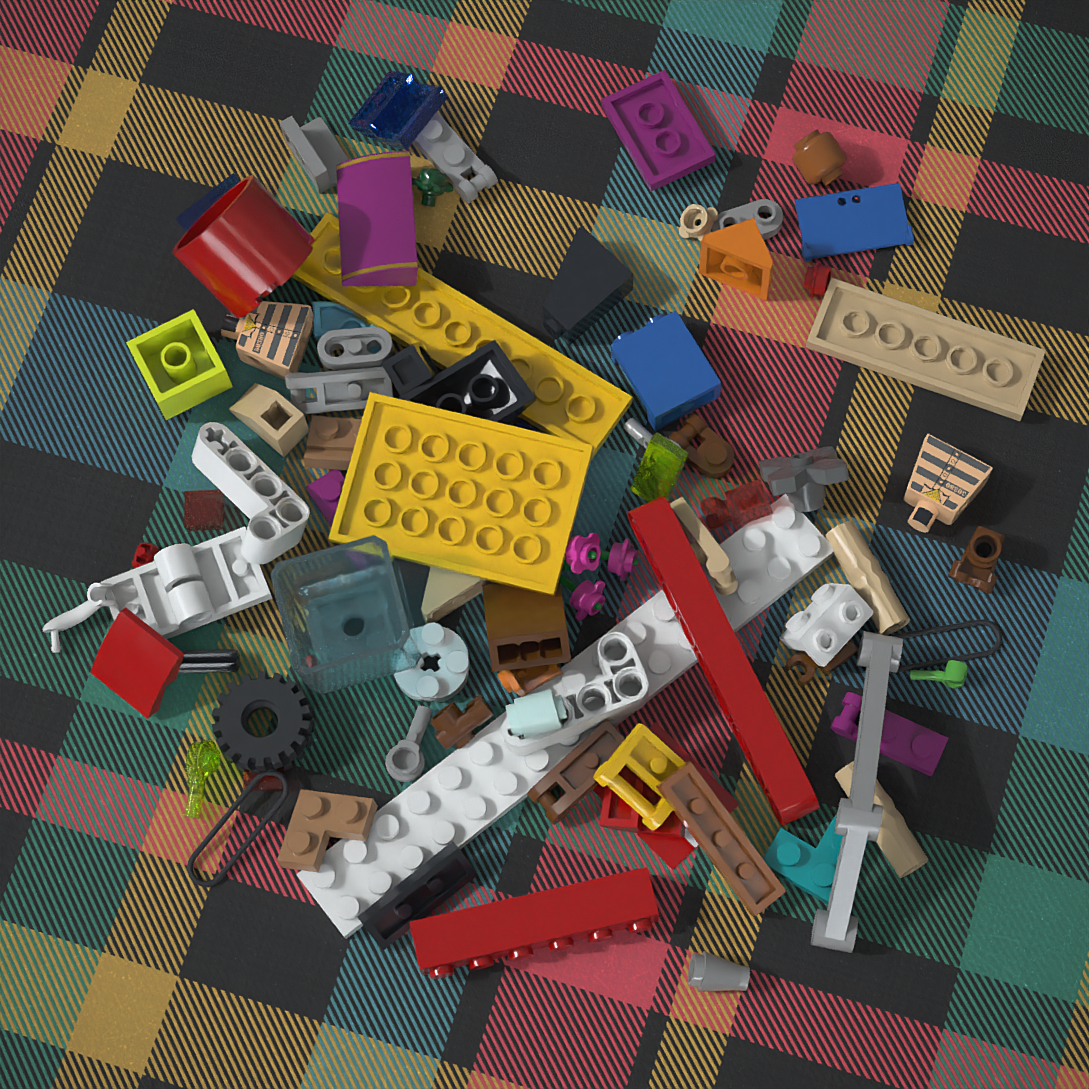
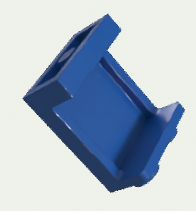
M677 311L668 315L659 314L649 320L645 327L634 333L633 331L624 332L611 344V359L615 365L619 363L646 407L648 421L654 431L720 397L721 381Z

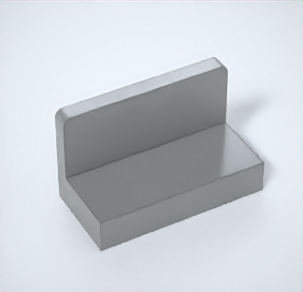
M292 116L279 122L285 142L318 193L321 194L337 185L336 165L349 160V158L323 119L318 117L302 127L298 126Z

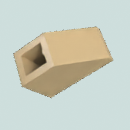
M257 383L229 409L232 414L283 457L309 433L308 424L301 411L277 391Z

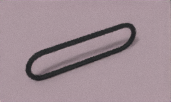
M978 619L889 636L905 639L977 625H986L993 629L996 634V643L989 650L899 666L897 672L947 664L949 660L964 661L992 655L1001 646L1002 633L995 623L986 619Z
M277 770L260 772L193 852L188 860L187 871L190 879L195 884L201 887H210L221 881L283 805L289 795L290 786L287 778ZM270 775L279 778L283 783L284 790L274 807L213 880L202 881L198 879L193 871V863L198 855L263 777Z

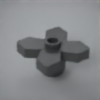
M832 446L797 453L790 457H776L758 462L761 478L764 482H769L772 494L777 496L788 493L789 502L793 503L795 510L798 512H808L822 508L824 506V498L827 496L825 485L849 480L847 464L843 459H837L836 450Z

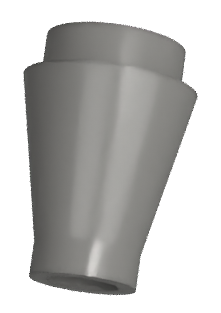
M703 951L702 955L692 954L688 969V986L697 987L698 992L747 990L750 978L749 967L736 964L706 951Z

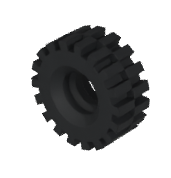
M258 671V678L252 679L249 673L241 676L244 682L238 686L233 680L227 685L230 691L228 695L220 693L217 698L220 705L219 709L213 707L212 717L215 720V724H212V730L216 737V742L225 757L242 772L245 773L247 769L250 770L253 776H257L262 771H276L283 766L286 771L293 768L291 762L295 758L301 761L306 756L303 749L305 746L311 747L313 742L311 732H315V723L312 718L313 713L303 691H300L296 683L291 679L286 682L283 675L275 672L273 678L269 677L266 671ZM260 709H269L278 717L277 728L272 734L265 737L255 736L248 729L250 716Z

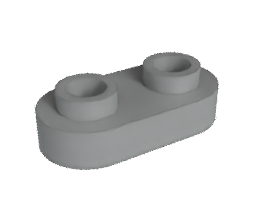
M760 199L721 212L718 219L713 223L712 232L725 228L726 224H737L754 218L762 238L765 240L775 236L780 231L783 212L776 202L769 199ZM762 212L769 213L771 217L763 219L759 216V214Z
M380 327L339 329L325 333L318 342L317 350L321 362L329 369L370 368L382 366L381 363L392 357L393 343L389 333ZM373 346L381 348L376 354L368 352ZM336 349H341L344 351V353L339 357H334L331 355L332 352Z

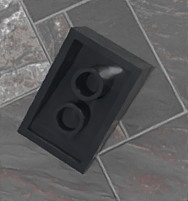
M496 340L491 341L399 397L402 400L507 425L536 401V397Z

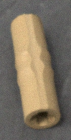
M854 521L843 522L831 529L825 538L832 546L847 580L873 610L871 619L879 633L889 635L910 622L909 616L892 589L888 576L882 571L878 559L872 554Z
M854 761L835 774L836 779L848 798L850 796ZM876 778L873 804L883 806L881 826L876 842L898 877L902 878L927 863L928 858L907 827L903 816L895 808L892 799L884 791Z

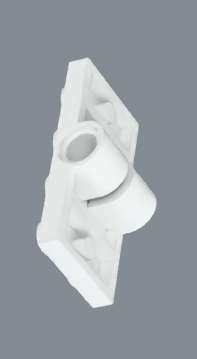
M245 526L192 547L185 543L166 547L154 556L153 562L101 581V583L113 585V587L106 590L105 596L107 600H114L115 602L113 606H109L114 621L120 611L127 608L165 639H169L272 599L260 564L249 562L241 553V545L246 533Z

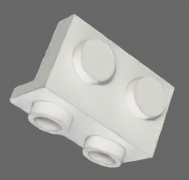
M829 583L815 591L811 597L813 602L804 611L796 613L786 623L787 630L779 637L788 649L805 651L818 666H826L873 615V610L849 584Z

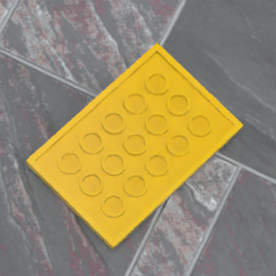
M370 392L328 539L334 543L540 594L555 596L594 446Z

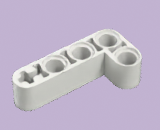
M216 422L204 424L197 436L192 453V461L250 519L241 545V553L244 558L254 564H266L300 542L310 515L309 507L226 426Z
M616 631L604 635L600 639L597 648L599 667L603 676L558 694L562 695L568 717L562 728L520 740L518 736H513L507 716L502 724V734L508 751L518 756L529 755L598 727L606 719L612 721L642 708L648 700L649 682L630 638L624 633ZM618 647L624 650L626 655L621 660L613 661L608 659L605 653L610 648ZM633 682L638 684L642 690L636 696H626L620 691V688L625 683ZM590 697H599L605 703L599 711H589L583 704Z

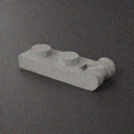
M436 110L407 131L408 138L436 169L446 173V180L453 185V188L467 203L475 200L478 197V192L483 188L490 189L498 183V179L492 169L484 165ZM471 173L475 175L470 181L464 179Z
M383 366L316 373L295 372L285 376L286 388L290 389L291 392L289 402L303 414L364 409L370 392L393 397L391 379ZM305 388H316L317 398H306Z

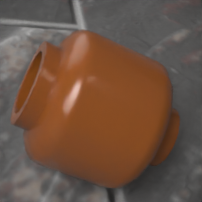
M817 129L794 145L796 152L793 154L792 161L808 184L813 185L822 181L827 186L844 174L840 167L845 164L847 156L830 132L820 134Z

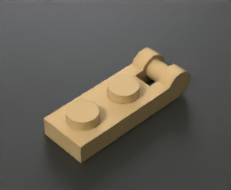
M678 498L670 503L700 565L706 564L710 576L713 577L716 591L719 594H732L738 587V581L732 571L728 556L684 498Z

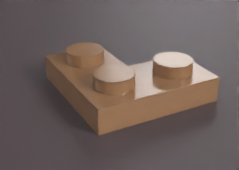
M301 789L277 858L278 863L282 868L318 873L330 837L367 842L378 805L372 798Z

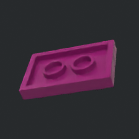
M666 70L601 99L602 109L651 192L715 162L716 154Z

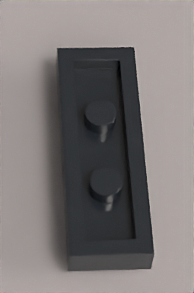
M452 841L357 916V918L379 947L385 950L411 929L410 921L425 918L478 874L459 847Z

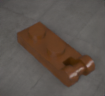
M606 719L528 791L527 796L534 804L540 803L547 811L545 813L546 818L553 825L557 824L599 784L593 779L595 772L604 762L608 761L625 740V737ZM558 784L566 792L559 800L551 793Z

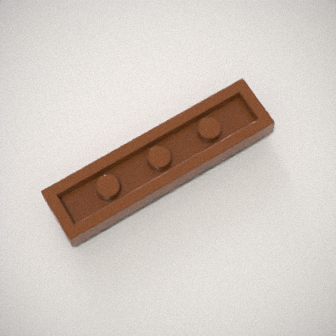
M691 761L684 763L656 786L751 916H757L786 892L780 881Z

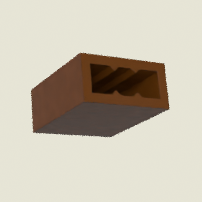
M560 579L555 596L499 583L482 585L492 672L571 662Z

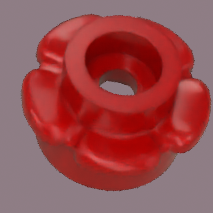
M818 261L814 267L808 266L805 274L804 288L810 289V296L813 298L815 294L825 296L831 279L832 268L822 265L821 261Z

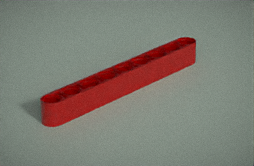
M661 496L628 511L627 516L632 530L778 822L785 826L818 810L819 802L668 500Z

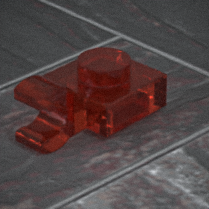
M761 479L726 491V500L709 497L700 502L703 514L707 515L705 518L709 529H717L732 520H735L738 527L773 514Z

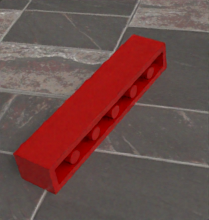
M648 867L414 920L409 923L421 974L423 976L430 974L431 979H440L453 975L454 968L469 965L470 970H479L493 966V959L509 956L510 961H518L534 956L533 950L549 947L550 952H556L573 947V941L583 938H589V942L594 943L608 940L613 937L612 932L628 928L631 934L647 931L653 928V922L659 921V912Z

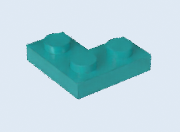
M837 815L833 818L816 848L780 828L763 857V860L774 874L827 905L843 835L835 834Z

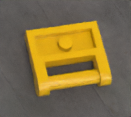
M638 723L608 761L604 762L597 769L593 779L602 787L607 785L643 817L642 822L652 831L657 829L673 811L656 786L685 762L645 725ZM625 765L661 797L656 805L653 806L618 774Z

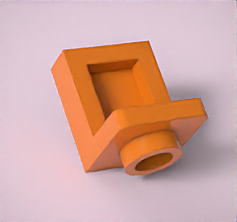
M558 663L503 670L497 673V676L508 693L514 691L523 697L532 690L562 675L563 672Z

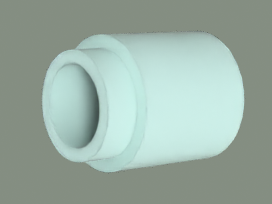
M552 689L516 698L513 704L505 706L514 737L523 734L524 738L562 728L561 719L568 718L562 695L554 696Z

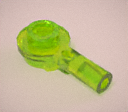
M212 740L194 742L188 750L185 772L188 775L187 786L190 788L183 816L199 819L206 779L219 767L220 752Z

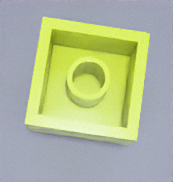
M194 309L126 342L166 420L233 387L227 371Z

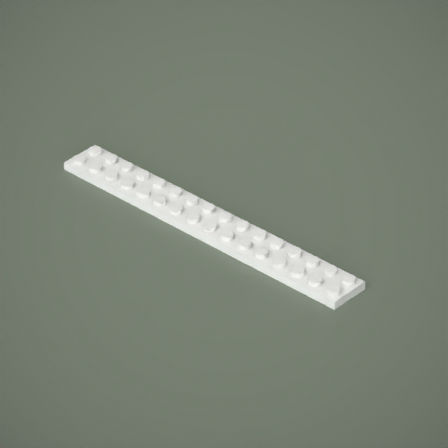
M784 494L719 545L728 556L732 571L738 581L736 591L729 595L719 594L716 591L713 577L710 576L706 564L703 563L701 567L735 633L834 555V550L802 512L795 510L793 503H790L788 496ZM663 590L607 632H622L632 641L649 682L647 702L698 662ZM601 638L577 655L571 662L561 668L562 675L532 690L527 695L552 689L555 696L602 677L603 673L599 667L597 650ZM618 647L610 648L605 653V656L613 661L621 660L626 655L625 651ZM633 682L625 683L620 688V691L626 696H636L642 690L638 684ZM590 697L583 705L589 711H599L605 703L599 697ZM505 711L478 732L464 747L455 750L378 810L375 814L367 842L342 838L325 852L318 873L301 870L296 875L344 938L347 939L363 926L357 916L452 841L459 849L472 841L527 797L528 791L598 727L529 755L518 756L509 752L504 744L502 724L507 717V712ZM634 712L610 722L616 727ZM568 718L561 719V724H565ZM523 734L518 736L520 740L526 739Z

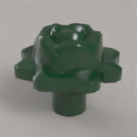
M424 168L421 170L419 177H412V185L418 186V190L423 193L422 205L435 207L437 196H441L444 192H453V185L446 182V173H442L438 169Z

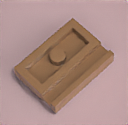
M312 416L306 443L307 450L306 454H304L305 468L348 470L362 419Z

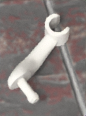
M91 584L87 592L88 600L55 617L44 625L43 632L51 633V651L53 653H59L61 650L59 631H64L86 620L102 606L114 605V600H106L105 598L106 590L113 587L112 584Z

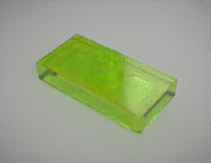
M657 432L648 443L630 490L647 502L664 496L669 501L689 453Z

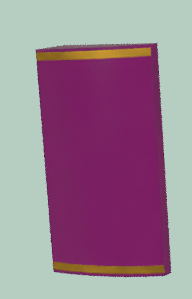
M410 151L370 154L337 164L342 286H416L418 264Z

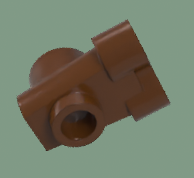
M978 526L960 561L954 560L948 577L991 594L998 579L993 574L1005 536ZM979 544L988 545L990 555L980 557L976 553V547Z
M480 694L468 703L467 707L462 711L455 702H451L430 720V723L437 730L435 737L446 750L452 745L457 749L464 747L476 735L472 730L478 725L481 726L494 715L492 708Z

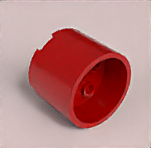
M249 175L219 198L189 228L174 247L172 254L236 318H241L262 303L258 298L260 295L263 298L266 297L278 285L282 286L296 272L314 249L311 244L316 240L254 175Z

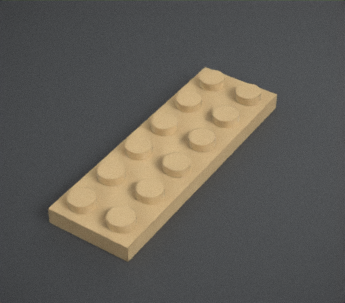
M834 278L830 280L806 342V348L1017 421H1021L1046 351Z

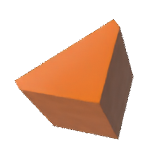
M752 218L705 234L701 240L699 274L767 301L770 294L773 261L755 219Z

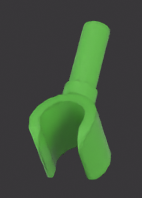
M949 660L945 672L939 670H911L910 680H934L942 682L951 688H959L965 682L968 672L967 665L960 661Z

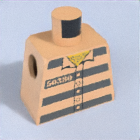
M262 301L256 309L246 315L245 319L226 315L222 323L221 335L237 340L236 350L241 361L285 380L287 374L299 371L314 327V315L309 305Z
M927 434L903 499L906 503L915 507L908 519V523L916 530L925 533L929 531L935 519L948 525L953 524L985 486L993 467Z

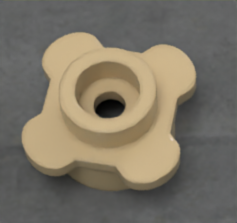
M689 205L683 211L680 218V236L684 239L694 237L701 241L705 234L712 232L713 223L719 217L718 211L713 207L705 209L700 205ZM701 220V224L696 226V223Z

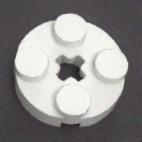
M428 623L406 633L396 645L391 656L396 682L400 689L413 700L420 702L422 700L434 701L435 703L444 702L458 694L467 682L470 668L468 649L458 634L449 628L442 627L438 623ZM426 656H438L440 658L438 661L440 669L436 672L432 669L423 671L421 669L424 665L423 659Z

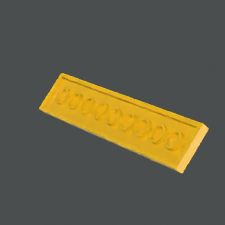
M328 212L311 232V235L316 240L311 244L314 249L291 276L331 302L338 303L352 311L354 316L365 323L373 324L375 327L386 330L391 339L407 348L413 343L422 342L435 365L442 370L447 369L491 341L496 340L536 397V401L518 417L546 434L593 445L592 459L632 404V396L419 267L416 286H342L339 219Z

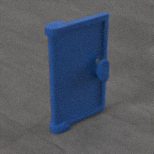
M900 183L795 199L804 262L834 255L914 244V236L911 225H908Z

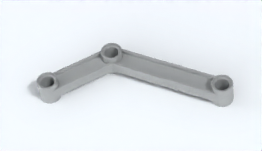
M863 631L857 665L866 667L850 796L849 799L841 798L838 807L835 834L843 835L827 911L817 909L811 936V945L848 953H852L854 948L858 917L850 914L866 841L876 842L881 826L883 806L873 804L889 672L897 673L901 659L903 638Z

